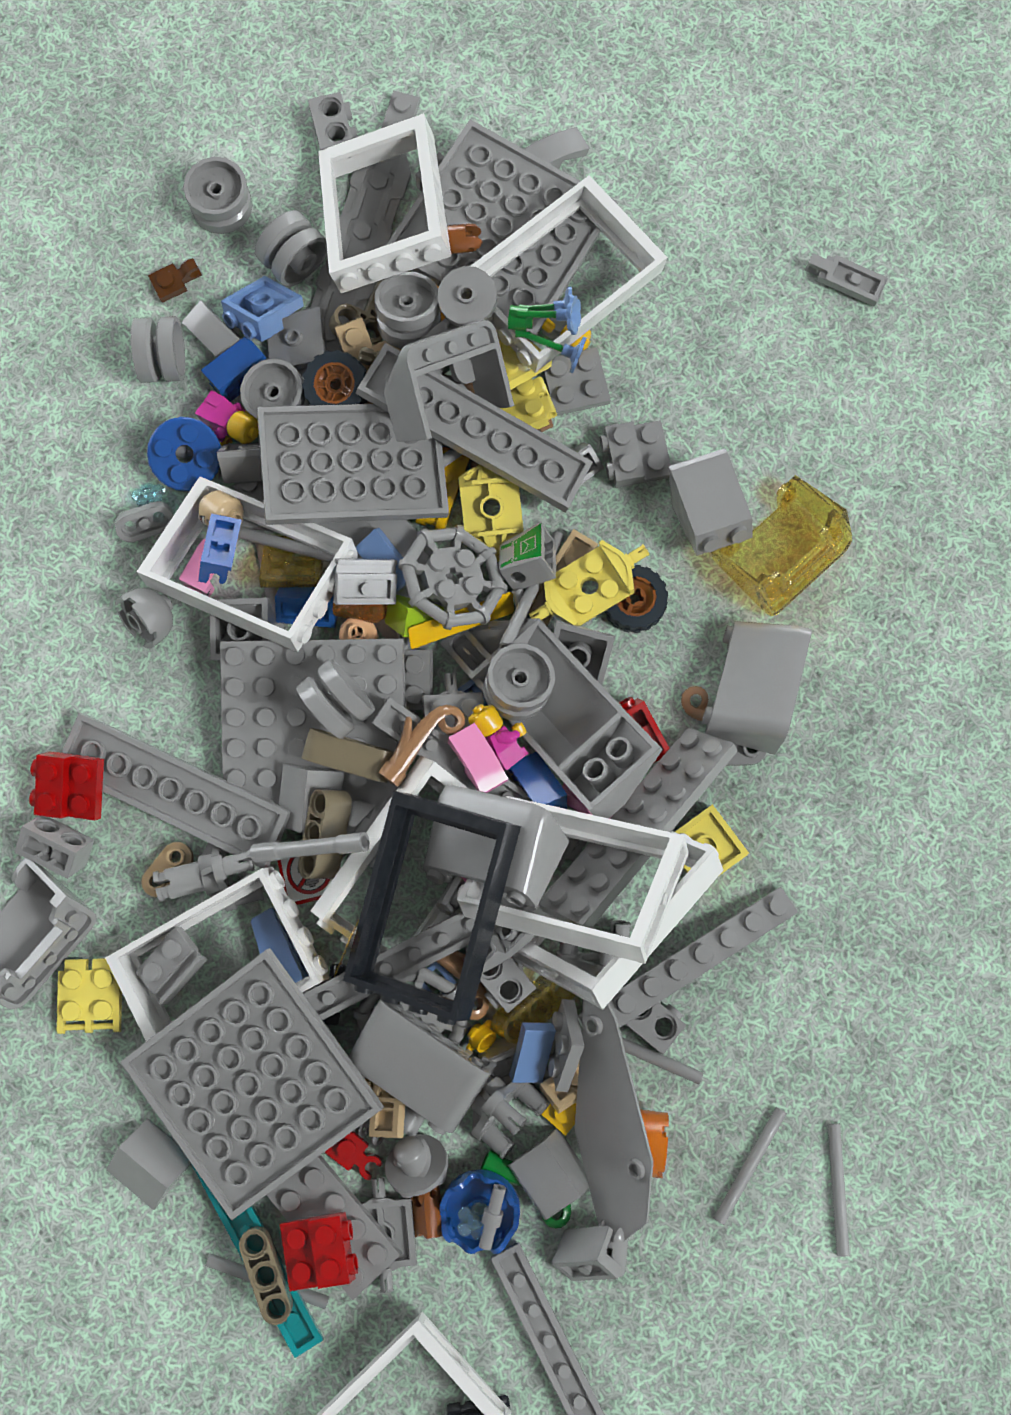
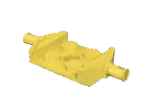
M479 464L458 477L464 530L488 547H494L497 551L495 556L497 562H499L500 545L524 531L519 486ZM487 500H495L500 505V511L494 516H489L484 512L483 504Z
M601 540L599 547L557 571L555 579L544 582L546 602L533 612L528 613L530 618H540V620H543L551 615L574 626L583 625L635 593L632 569L634 568V563L650 555L648 550L642 544V546L629 554H624ZM586 581H595L598 584V589L593 594H585L582 592V585Z

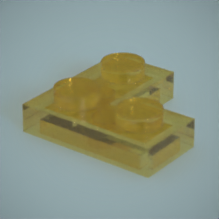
M279 536V537H283V538H286V539L294 540V539L289 538V537H287V536ZM264 545L259 575L260 587H316L322 577V560L312 557H294L295 553Z

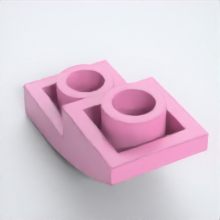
M475 723L448 738V744L465 766L464 772L477 791L488 793L508 781L499 760Z

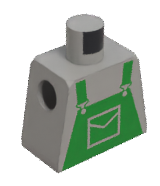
M542 522L533 525L500 545L498 566L502 579H505L513 590H519L556 578V542Z

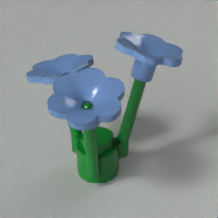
M571 286L567 287L564 299L553 301V304L510 305L508 329L515 330V337L526 338L561 352L562 356L570 358V373L574 372L587 339L583 337L575 347L568 344L563 346L527 332V329H533L534 318H556L557 321H567L568 331L571 332V335H577L578 327L581 323V303L577 296L572 294Z

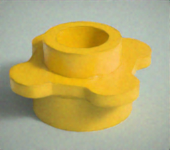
M487 1020L483 1025L478 1023L469 1030L467 1035L469 1043L466 1045V1049L471 1051L476 1049L479 1053H482L492 1046L496 1039V1033L491 1029L493 1026L491 1020Z

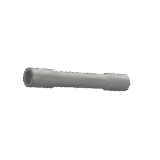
M365 832L311 840L258 843L251 846L250 856L253 862L259 863L292 857L366 852L369 849L370 842L368 835Z

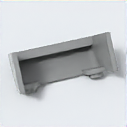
M475 321L413 342L402 348L384 389L397 442L429 440L432 438L416 377L448 365L454 380L460 384L472 382L474 392L479 397L499 408L514 406L497 331L490 321Z

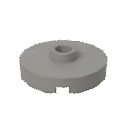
M462 266L452 270L443 278L438 288L437 300L445 318L450 323L460 327L475 321L488 320L497 306L498 294L493 279L485 271L477 267ZM464 292L472 293L471 298H462Z

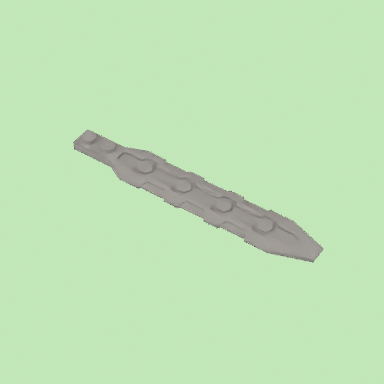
M393 90L381 128L415 117L421 103L420 97ZM406 153L353 171L349 182L351 187L342 214L339 216L343 260L380 248L389 242L392 235L391 227L400 200L404 198L411 177ZM328 257L325 265L321 267L316 282L317 290L311 308L320 306L323 310L327 351L341 350L343 352L338 337L329 329V319L341 304L348 303L365 310L376 282L340 293L329 274ZM338 316L342 324L349 322L345 316ZM307 368L298 370L302 377Z

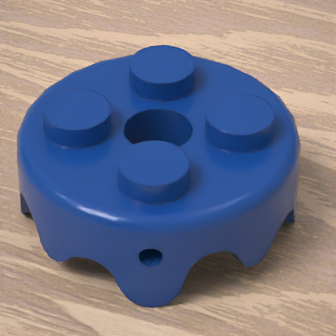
M190 417L172 418L158 426L151 435L147 447L148 464L152 473L165 486L176 491L187 492L192 489L199 477L210 481L216 477L220 470L217 451L221 448V444L213 430L202 421ZM181 446H189L193 450L192 460L187 463L180 462L176 457L177 449Z
M482 1169L467 1171L453 1179L445 1189L439 1208L441 1231L444 1239L448 1243H456L468 1254L482 1251L483 1249L479 1247L484 1226L482 1223L483 1216L475 1214L472 1206L475 1203H484L489 1206L493 1185L500 1184L506 1187L501 1207L503 1217L500 1227L496 1228L490 1251L493 1254L501 1253L517 1231L520 1218L519 1198L508 1180L500 1174Z

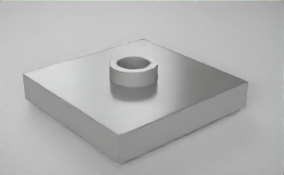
M319 306L293 312L290 316L282 319L284 329L268 339L269 359L276 358L287 361L297 370L308 368V363L312 362L315 356L327 351L323 310Z

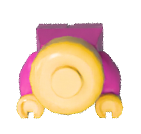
M212 390L195 412L203 423L214 430L221 446L232 443V438L242 444H249L259 435L258 420L250 415L241 403L232 404L224 396Z
M480 704L472 709L473 713L468 718L469 724L475 723L504 771L528 754L525 747H520L517 743V739L527 733L522 722L514 724L511 728L513 731H509L493 705L483 706V704Z

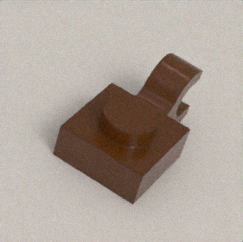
M193 258L183 262L179 269L172 263L148 275L162 303L187 292L185 283L202 276Z

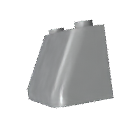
M735 621L733 626L727 625L723 643H727L728 651L716 699L712 707L706 706L702 724L707 725L705 733L733 742L734 744L775 755L785 741L790 728L812 629L797 625Z
M446 785L439 796L438 802L521 826L504 893L506 894V900L515 906L523 907L525 904L537 908L569 843L568 838L553 815L545 808L533 803L459 786ZM434 821L423 865L426 878L438 885L451 883L454 875L485 883L496 840Z
M27 858L16 867L12 876L14 884L20 890L0 911V1005L9 1009H17L24 1006L90 932L97 919L96 914L43 866Z
M380 999L348 1057L364 1079H369L427 1119L429 1127L441 1135H444L446 1132L453 1133L497 1064L485 1056L481 1060L477 1057L470 1058L473 1054L471 1050H463L413 1016L414 1012L409 1010L403 1012L402 1002L399 1005H395Z

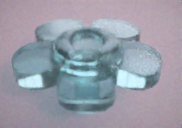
M145 483L141 485V489L133 491L131 497L132 500L136 501L137 506L140 507L152 502L162 501L161 494L165 492V488L161 484L153 486L152 483Z
M474 1203L472 1212L468 1207L460 1209L458 1217L462 1222L458 1224L457 1230L461 1236H468L471 1232L473 1239H481L482 1226H484L482 1217L486 1207L483 1203Z

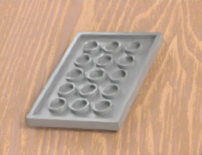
M375 404L257 407L266 525L448 518L449 507L442 442L433 437L429 440L397 442L389 412Z

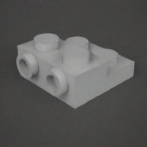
M661 420L634 425V421L605 426L604 435H600L602 452H608L610 462L606 463L608 480H614L615 488L670 478L669 466H671Z

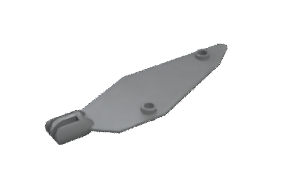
M584 1000L582 1036L585 1046L579 1061L575 1132L598 1226L608 1225L613 1229L606 1253L622 1267L619 1277H621L626 1272L629 1237L649 1221L653 1157L618 1021L609 1003L602 1010Z

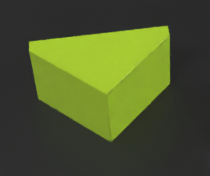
M396 594V604H387L385 624L401 636L409 637L408 629L433 618L417 607H411L409 597ZM434 604L444 611V607L438 604Z

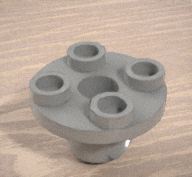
M419 1134L415 1137H404L396 1143L387 1157L385 1164L387 1180L392 1188L404 1198L426 1194L438 1185L443 1184L447 1179L448 1156L441 1142L432 1136Z

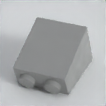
M726 449L669 466L671 505L696 556L753 538L752 516Z

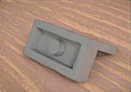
M608 1225L565 1229L552 1264L571 1281L618 1279L622 1267L606 1253L613 1229Z

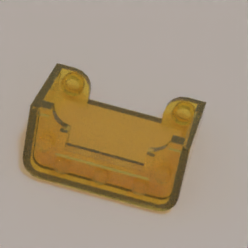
M796 475L779 487L777 491L778 508L753 530V538L711 552L714 562L769 616L777 615L836 562L848 550L852 542L847 509Z

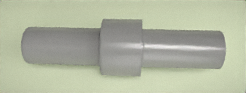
M500 1184L493 1185L489 1206L484 1209L482 1217L484 1226L479 1247L483 1250H491L496 1228L501 1225L503 1217L501 1207L506 1187Z

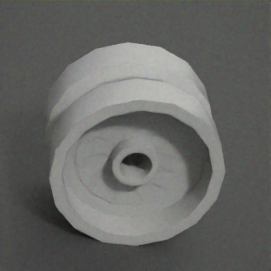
M214 156L202 159L190 168L185 176L183 188L192 215L199 226L211 233L217 234L234 232L242 227L251 216L253 203L245 175L240 167L227 158Z
M292 210L275 218L264 229L257 240L254 254L266 268L272 269L271 272L283 286L292 287L300 284L318 269L327 255L326 238L317 229L312 228L310 221L300 211Z
M404 272L380 282L375 291L377 326L382 339L388 344L402 349L405 345L418 341L441 322V310L437 300L438 288L434 281L426 275L417 272Z
M160 317L157 325L152 318H134L131 326V349L134 369L139 382H158L161 374L166 382L183 381L185 377V344L178 317Z
M276 358L262 360L252 366L243 378L240 387L241 401L246 411L257 420V407L311 406L304 396V389H302L304 378L287 361Z
M511 644L500 649L492 658L483 683L484 698L487 704L493 705L500 717L511 721L527 720L536 716L546 705L555 683L554 666L545 653L539 648L528 644Z
M329 658L318 668V676L321 682L315 678L307 677L296 687V690L302 701L322 725L334 736L343 739L354 730L351 716L364 721L375 711V707L356 681L337 662Z

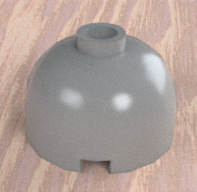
M134 588L119 596L115 601V606L121 604L122 610L118 612V615L124 626L134 638L137 632L147 642L143 645L145 648L151 649L167 637L173 627V614L171 612L173 605L165 594L160 595L149 588Z

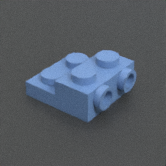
M263 276L221 300L223 308L222 317L225 324L230 329L235 327L241 329L247 339L256 338L261 342L283 330L282 319L304 306L301 295L267 276Z

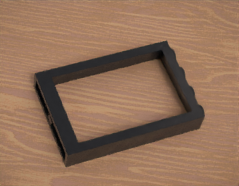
M393 791L343 981L355 985L354 990L369 995L375 992L382 995L381 1000L395 1005H399L400 1002L409 1005L408 1010L422 1015H427L428 1012L437 1015L436 1020L444 1024L456 1025L457 1021L470 1020L521 826L410 793ZM415 816L496 840L454 1000L374 972Z

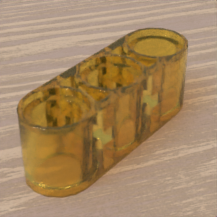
M540 975L532 982L536 989L509 1013L502 1007L494 1014L491 1027L501 1038L509 1043L517 1044L522 1022L546 1023L552 1018L554 1012H558L562 999L572 1000L575 994L561 986L555 992L556 984ZM537 1001V1007L531 1012L532 1004ZM514 1020L512 1029L507 1032L508 1024Z

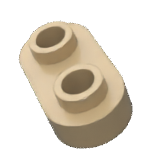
M173 842L162 850L142 876L141 884L145 893L152 897H157L155 889L170 884L168 882L154 887L152 885L153 872L159 871L161 873L164 872V869L193 862L194 856L190 847L181 842ZM180 852V861L174 863L172 861L173 853Z

